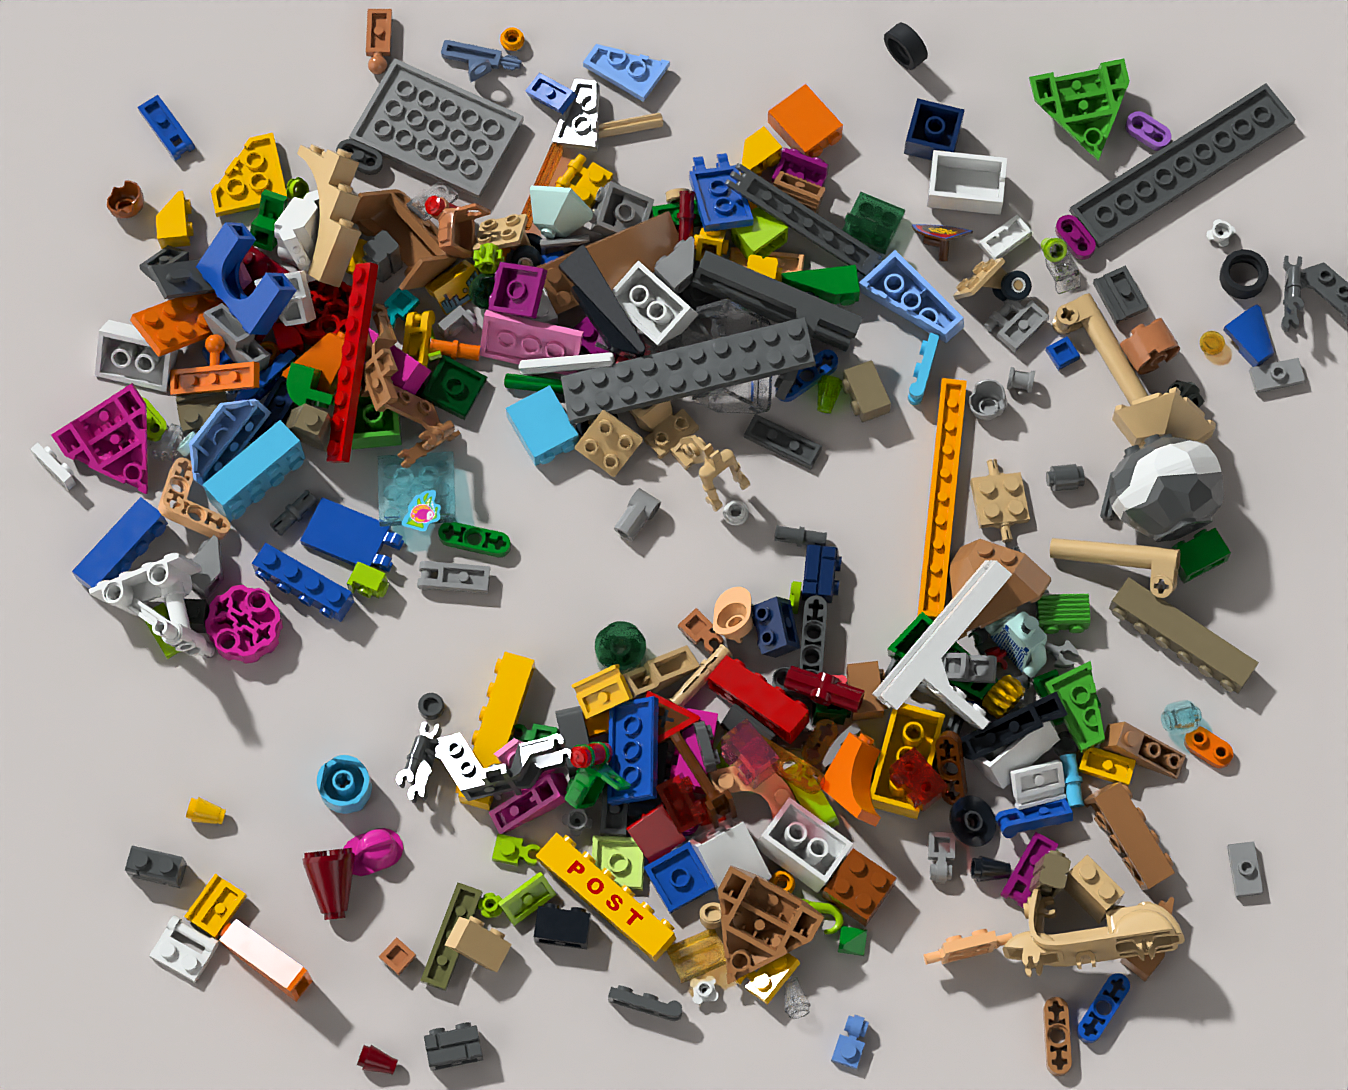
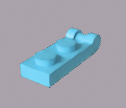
M930 333L928 341L923 340L919 353V355H923L922 363H916L913 377H916L917 381L910 385L908 401L912 405H919L923 400L940 335Z

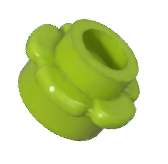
M300 177L292 178L287 183L286 193L290 199L294 197L303 199L309 192L307 182Z
M494 893L484 894L478 903L481 915L485 918L498 917L503 911L498 904L502 898ZM489 903L493 904L492 908L488 907Z

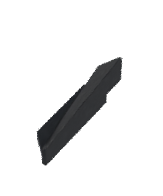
M581 245L558 266L562 273L575 285L571 288L570 292L610 351L616 353L623 351L635 354L636 358L644 356L646 347L585 245Z
M1059 690L986 725L984 729H977L961 737L963 757L974 761L1044 727V722L1067 716L1068 712ZM948 743L949 752L954 744Z

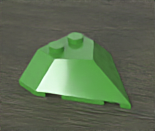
M1125 59L1100 63L1098 69L1054 77L1053 72L1030 76L1029 81L1034 101L1099 161L1130 82Z

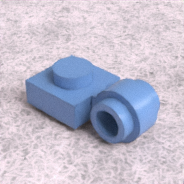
M854 1015V1017L848 1016L844 1031L849 1032V1037L839 1035L831 1059L832 1062L857 1070L865 1045L864 1042L857 1040L859 1036L865 1037L869 1024L868 1021L864 1020V1017Z

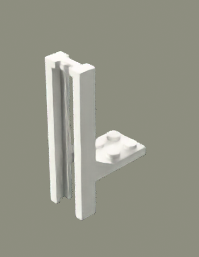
M985 560L872 695L887 708L892 707L894 710H898L916 687L922 683L971 727L984 729L990 722L984 717L987 713L977 704L968 703L965 700L967 695L956 686L952 687L949 684L941 658L1012 574L998 561Z

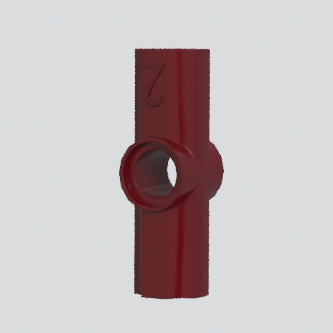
M792 665L787 672L784 682V688L809 696L815 703L824 706L832 704L858 713L865 695V690L841 683L833 675L824 672L815 674Z

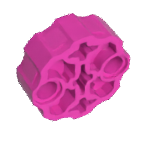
M245 585L232 586L223 595H217L210 603L208 618L205 620V628L210 641L213 642L219 655L229 661H242L245 664L254 663L266 653H272L279 644L278 638L283 628L282 617L279 608L275 606L270 594L263 589L247 588ZM258 600L266 601L261 608L253 607L254 603ZM235 601H237V608H238L239 610H241L242 612L236 610V607H235V604H234ZM220 609H222V610L228 609L227 612H225V611H222L221 613L219 612ZM239 622H240V623L242 622V623H244V624H246V623L248 622L249 625H250V627H249V626H246V625H242V626L240 627ZM269 635L270 638L268 640L264 638L261 641V636L267 637ZM250 638L253 639L254 646H251ZM226 641H235L232 648H223Z

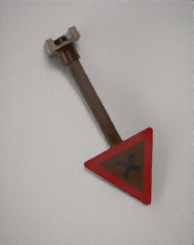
M647 691L646 697L655 696L659 699L658 745L669 739L673 742L706 795L705 805L709 821L714 829L719 828L718 819L729 813L733 819L736 818L737 812L733 796L728 789L721 793L719 790H715L680 734L682 731L693 726V723L700 722V716L651 691Z

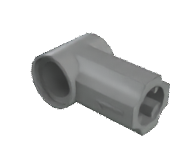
M641 488L637 489L628 503L627 510L615 525L614 530L626 540L633 541L646 521L651 520L657 513L661 501Z

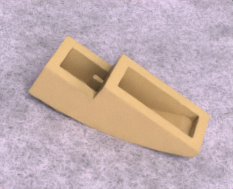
M686 645L648 660L644 666L623 675L633 696L631 700L646 698L647 691L659 692L697 670L700 665Z

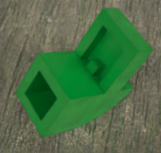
M266 189L262 192L259 214L251 223L250 233L256 239L253 246L271 252L278 244L274 235V224L287 207V196Z
M291 362L286 385L288 394L294 403L298 406L303 404L312 406L314 401L315 406L328 409L329 405L335 406V395L317 390L322 370Z

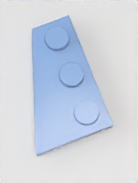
M599 44L593 47L583 61V67L643 102L670 66V61L653 60L649 59V56L640 54V56L625 53L624 50Z

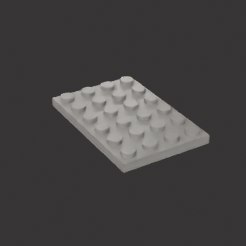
M394 58L351 132L349 139L377 150L388 159L480 199L522 125L524 117Z

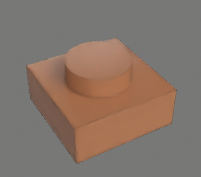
M397 937L379 955V959L398 976L417 957Z

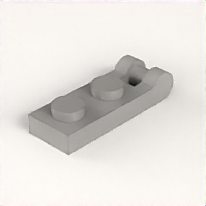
M432 561L420 562L419 571H421V578L417 582V588L488 594L490 566ZM438 572V578L432 579L431 573Z

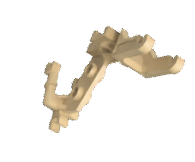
M671 401L652 405L646 410L639 408L629 411L637 425L641 429L650 432L644 438V442L650 445L657 453L659 459H662L670 452L685 470L693 464L704 462V465L699 470V476L703 483V489L708 495L705 500L708 504L712 505L715 512L722 508L723 504L712 481L726 468H730L733 480L740 484L742 490L750 486L748 478L741 472V466L731 450L714 451L712 444L706 445L702 438L693 435L699 430V426L683 408L673 415Z

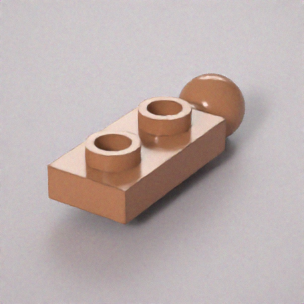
M368 9L366 56H373L368 62V68L376 75L384 73L387 69V61L383 56H391L392 9Z

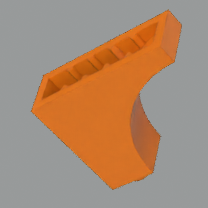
M849 732L819 786L854 817L876 827L881 817L875 811L871 801L870 783L874 765L881 751L873 745L874 740L863 733L857 736Z

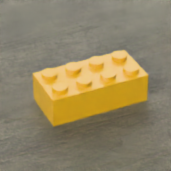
M905 703L898 710L892 709L870 790L874 808L917 820L936 751L935 744L940 736L945 714Z

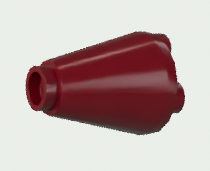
M352 848L329 850V856H327V851L304 853V858H302L320 912L324 914V920L346 918L345 911L348 910L355 863V853L352 852Z

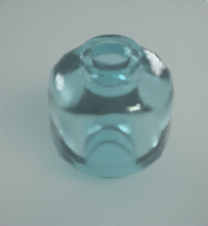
M1190 700L1167 704L1161 714L1163 728L1174 736L1194 732L1199 727V722L1202 719L1200 709Z

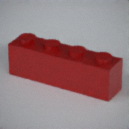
M726 655L707 677L710 690L732 705L735 703L789 744L796 739L810 722L809 710L804 703L789 698L782 688L778 686L773 687L767 683V680L761 674L748 670L746 665L739 659L733 660Z

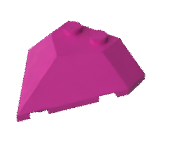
M133 383L51 434L64 456L85 463L91 469L123 484L127 483L138 488V491L148 494L147 409L145 401Z

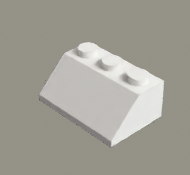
M639 261L635 263L612 290L628 319L658 346L683 333L699 315Z
M108 320L98 333L95 376L167 392L170 384V370L175 368L178 350L158 357L134 325Z
M1019 701L1008 714L1027 705ZM1050 721L1044 722V727L974 761H970L990 782L1004 789L1012 783L1010 771L1032 766L1060 738Z
M789 797L755 845L760 852L818 893L829 880L853 843Z

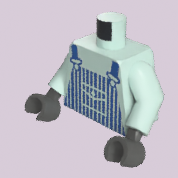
M1025 611L1020 612L1018 615L1012 613L984 628H977L972 631L968 638L974 634L980 638V641L974 646L981 645L987 640L988 634H992L990 636L991 639L1001 650H1006L1009 659L1022 673L1024 672L1022 676L1015 678L1021 682L1025 690L1030 687L1029 679L1034 678L1047 661L1045 648L1047 635L1039 627L1038 620L1033 616H1029Z

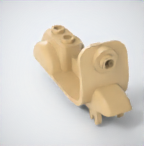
M1034 889L1032 896L1028 897V903H1023L1025 918L1029 919L1030 931L1019 933L1009 939L1002 950L1006 958L1022 960L1026 975L1031 977V970L1033 968L1036 969L1037 975L1041 976L1044 965L1053 967L1077 965L1078 969H1082V964L1091 963L1092 967H1096V962L1139 956L1144 961L1145 955L1148 954L1152 960L1155 957V953L1176 950L1178 948L1177 944H1181L1185 940L1176 919L1163 907L1148 901L1141 902L1137 906H1115L1111 908V910L1105 913L1106 927L1061 934H1045V918L1056 917L1055 909L1046 910L1045 907L1055 903L1053 897L1048 896L1042 899L1040 889Z

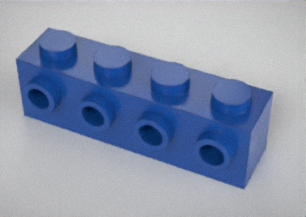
M140 497L72 570V573L87 589L97 586V583L119 577L121 573L129 571L135 559L147 551L149 544L156 537L164 533L168 522L159 510Z
M266 542L252 562L255 575L265 582L270 581L274 583L280 591L286 594L291 593L295 595L301 603L309 607L311 605L319 609L322 615L329 619L334 618L341 622L355 602L351 591Z

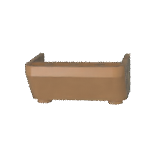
M397 189L358 194L360 200L351 222L357 224L359 231L365 236H376L384 230L399 244L401 259L408 266L404 271L406 278L399 286L401 290L426 286L457 260V257L451 256L439 248L438 227L407 194Z

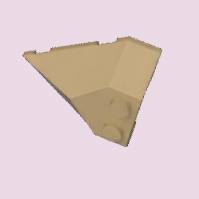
M1177 387L1169 389V393L1162 394L1158 392L1133 400L1132 406L1118 405L1115 407L1112 417L1113 422L1132 446L1139 445V448L1144 446V439L1155 434H1159V437L1172 434L1173 437L1203 443L1212 437L1216 426L1214 421L1204 418L1205 413L1188 397H1182L1180 395L1181 391Z

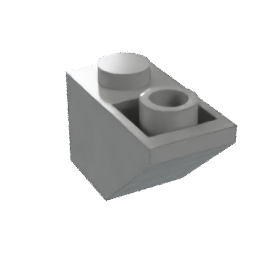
M692 236L686 241L684 239L679 241L675 245L674 251L668 256H662L656 262V267H654L655 276L677 295L690 285L694 279L695 240Z
M215 535L210 540H205L200 545L197 555L193 559L190 558V560L201 565L202 569L201 572L191 575L192 587L205 598H208L224 580L221 545Z

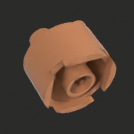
M1162 318L1154 320L1148 326L1144 324L1136 326L1131 331L1133 335L1119 344L1134 369L1140 375L1158 369L1160 362L1165 360L1167 363L1180 351L1178 342Z

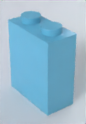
M550 385L506 408L507 418L535 466L547 464L556 455L562 452L568 453L575 449V445L579 441V434L573 424H570L568 415Z

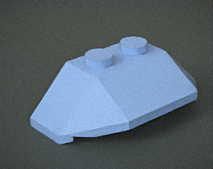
M256 399L220 403L189 443L193 479L203 487L207 480L242 452L271 412Z

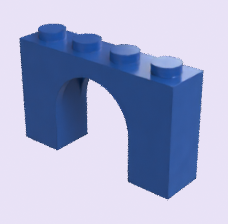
M225 222L196 268L202 274L203 279L215 290L217 297L223 300L229 308V312L242 324L245 332L253 335H267L297 290L283 273H265L253 293L247 296L240 286L239 269L242 260L256 239L243 223Z

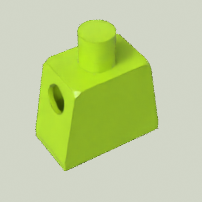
M754 208L751 210L753 226L731 228L732 242L739 248L747 260L750 255L762 256L764 259L788 240V226L764 210Z

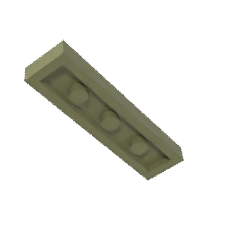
M457 882L421 977V983L444 991L447 990L460 954L445 946V943L459 917L468 920L470 916L474 917L479 900L483 894L482 890Z

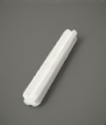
M610 352L521 360L519 370L520 374L528 375L611 367L615 363L614 354Z

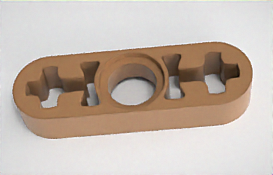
M1052 997L1046 1001L1043 1007L1046 1066L1051 1074L1063 1076L1072 1065L1068 1005L1064 999ZM1054 1003L1063 1010L1058 1014V1022L1064 1021V1025L1060 1023L1049 1025V1022H1054V1013L1049 1012L1048 1009L1052 1008ZM1052 1030H1061L1065 1035V1040L1060 1044L1052 1042L1050 1039V1032ZM1065 1047L1066 1051L1062 1050L1060 1057L1061 1061H1066V1064L1062 1066L1061 1070H1058L1057 1065H1052V1062L1056 1060L1057 1053L1056 1051L1051 1052L1050 1048L1058 1050Z

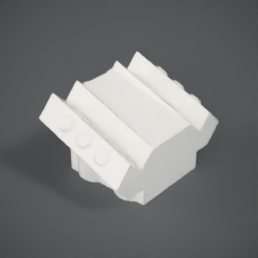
M318 190L308 192L303 199L294 197L274 224V235L278 243V256L280 260L298 267L300 271L305 270L307 282L316 280L307 273L314 256L320 220Z

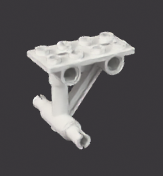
M179 553L167 554L162 560L145 563L140 569L123 572L119 577L97 583V586L89 589L90 595L132 615H138L152 625L153 633L162 636L163 641L175 647L176 651H183L192 656L200 655L205 659H208V656L211 658L214 655V645L206 642L204 636L191 630L184 597L192 589L191 575L201 572L202 569L201 565ZM162 596V599L166 601L170 621L150 608L147 602Z

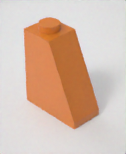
M341 331L338 334L329 332L294 362L322 370L317 390L333 395L338 385V371L341 365L342 346L345 338V333ZM290 366L283 371L282 376L287 378Z

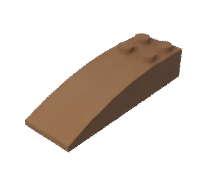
M667 211L585 247L610 289L613 290L637 261L641 262L652 273L655 272L656 262L662 256H668L674 251L673 249L678 243L679 235L670 212ZM574 251L537 266L548 271L544 290L556 314L579 305L570 292L571 288L575 285L558 268L559 264Z

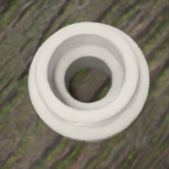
M731 501L724 507V519L731 525H741L748 518V508L741 501ZM733 511H739L740 516L733 517L731 513Z

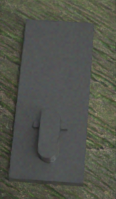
M201 259L151 265L148 270L164 299L215 293V290L203 279L202 274L196 268Z

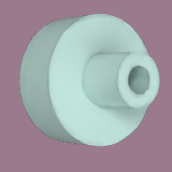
M193 431L177 447V451L184 457L190 453L189 443L196 435Z

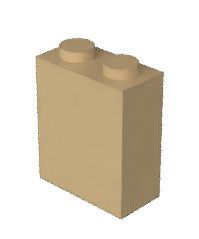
M1088 854L1067 874L1064 889L1098 924L1106 918L1105 913L1108 910L1119 905L1125 894Z

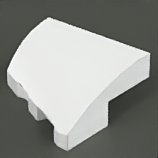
M305 270L285 273L284 275L297 291L280 314L279 318L285 326L308 323L316 319ZM257 279L254 281L256 287L261 281V279Z

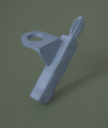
M444 40L441 50L442 58L469 63L468 76L470 82L492 71L491 68L499 69L501 65L505 70L507 68V70L513 71L515 68L519 69L522 63L521 60H518V57H513V55L510 56L508 54L503 57L502 51L497 49L494 50L451 40Z

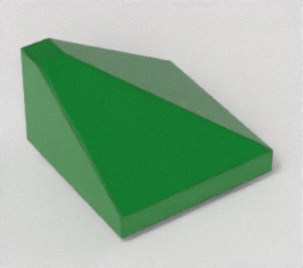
M842 926L838 952L864 956L867 929Z

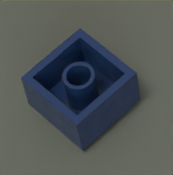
M917 98L905 142L904 154L932 160L934 150L955 152L965 109Z

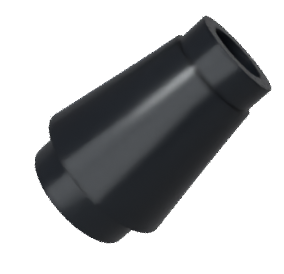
M979 856L971 861V878L977 879L978 882L1009 879L1011 865L1003 861Z

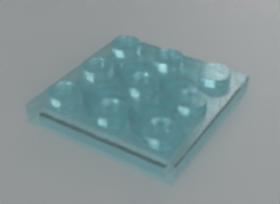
M453 451L427 453L425 457L416 459L415 463L409 468L401 466L404 459L399 458L397 455L378 456L380 527L401 526L404 516L408 513V505L413 498L427 490L436 491L434 502L441 506L440 519L434 523L456 522Z

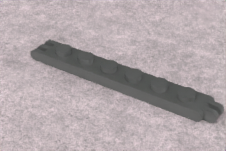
M737 163L735 166L738 171L743 173L742 175L734 171L730 174V177L736 180L737 183L735 184L728 179L724 183L727 187L845 264L856 265L857 272L866 277L881 263V255L742 164Z

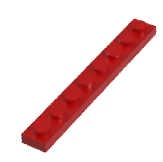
M371 262L355 264L353 272V285L349 297L348 318L345 323L346 332L342 346V359L338 371L339 379L337 392L334 397L335 406L331 420L330 439L327 446L326 461L331 463H349L378 272V264Z

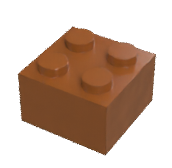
M853 848L824 888L822 898L866 927L895 886L897 877Z

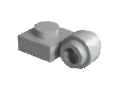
M929 831L928 860H937L935 864H930V880H935V883H946V880L951 881L952 865H947L946 861L955 860L956 836L954 833Z

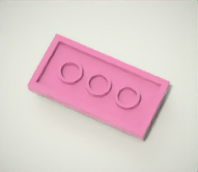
M486 310L483 320L480 356L518 365L521 360L576 356L581 354L584 331ZM575 370V371L554 372V373L563 374V375H568V374L577 373L578 370Z

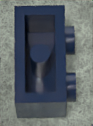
M776 596L751 606L753 624L756 627L758 636L757 644L762 655L777 658L801 648L790 600Z

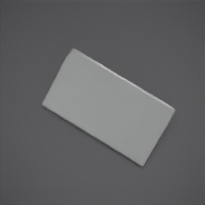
M589 234L572 235L565 238H542L540 240L541 255L563 250L564 254L575 251L581 245L587 246L590 244Z

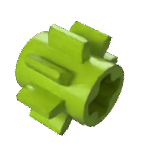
M492 243L480 245V251L474 250V267L484 274L496 272L500 262H504L503 250Z

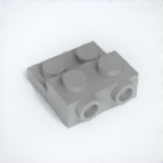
M610 181L604 188L600 187L596 194L595 200L599 204L597 209L594 208L592 210L594 214L589 221L592 223L591 231L608 237L649 219L655 199Z

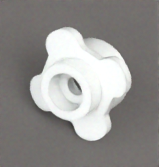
M1217 219L1213 222L1212 229L1207 231L1206 236L1209 240L1218 242L1221 247H1226L1229 244L1230 237L1235 235L1236 230L1228 222Z
M707 976L706 979L699 980L694 978L691 980L690 987L694 992L692 998L694 1003L714 1002L718 999V992L715 991L714 986L716 979L713 976ZM702 988H706L707 991L702 992Z

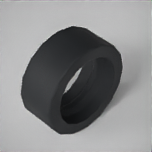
M900 22L884 34V42L888 51L904 68L913 70L927 59L928 52L923 40L907 24Z
M1241 249L1233 251L1226 257L1220 269L1219 280L1222 288L1229 295L1238 299H1249L1258 295L1264 288L1268 279L1269 268L1265 259L1260 254L1252 250ZM1240 262L1252 265L1258 271L1257 282L1250 286H1242L1235 283L1229 275L1232 265Z

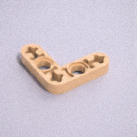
M184 457L176 459L165 483L158 505L159 512L165 518L209 538L215 535L218 540L223 539L230 530L229 520L223 515L187 500L193 481L191 460ZM182 469H184L185 473L183 477L179 476ZM172 484L180 486L183 492L175 491L172 488ZM174 500L175 502L173 504V507L171 508L170 501ZM189 513L198 515L200 521L193 520Z

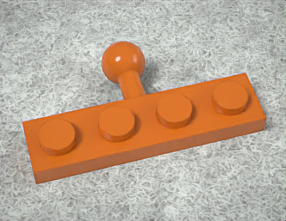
M218 334L210 335L205 341V347L210 353V366L170 370V395L174 396L259 388L260 363L253 361L220 365V353L225 348V341Z

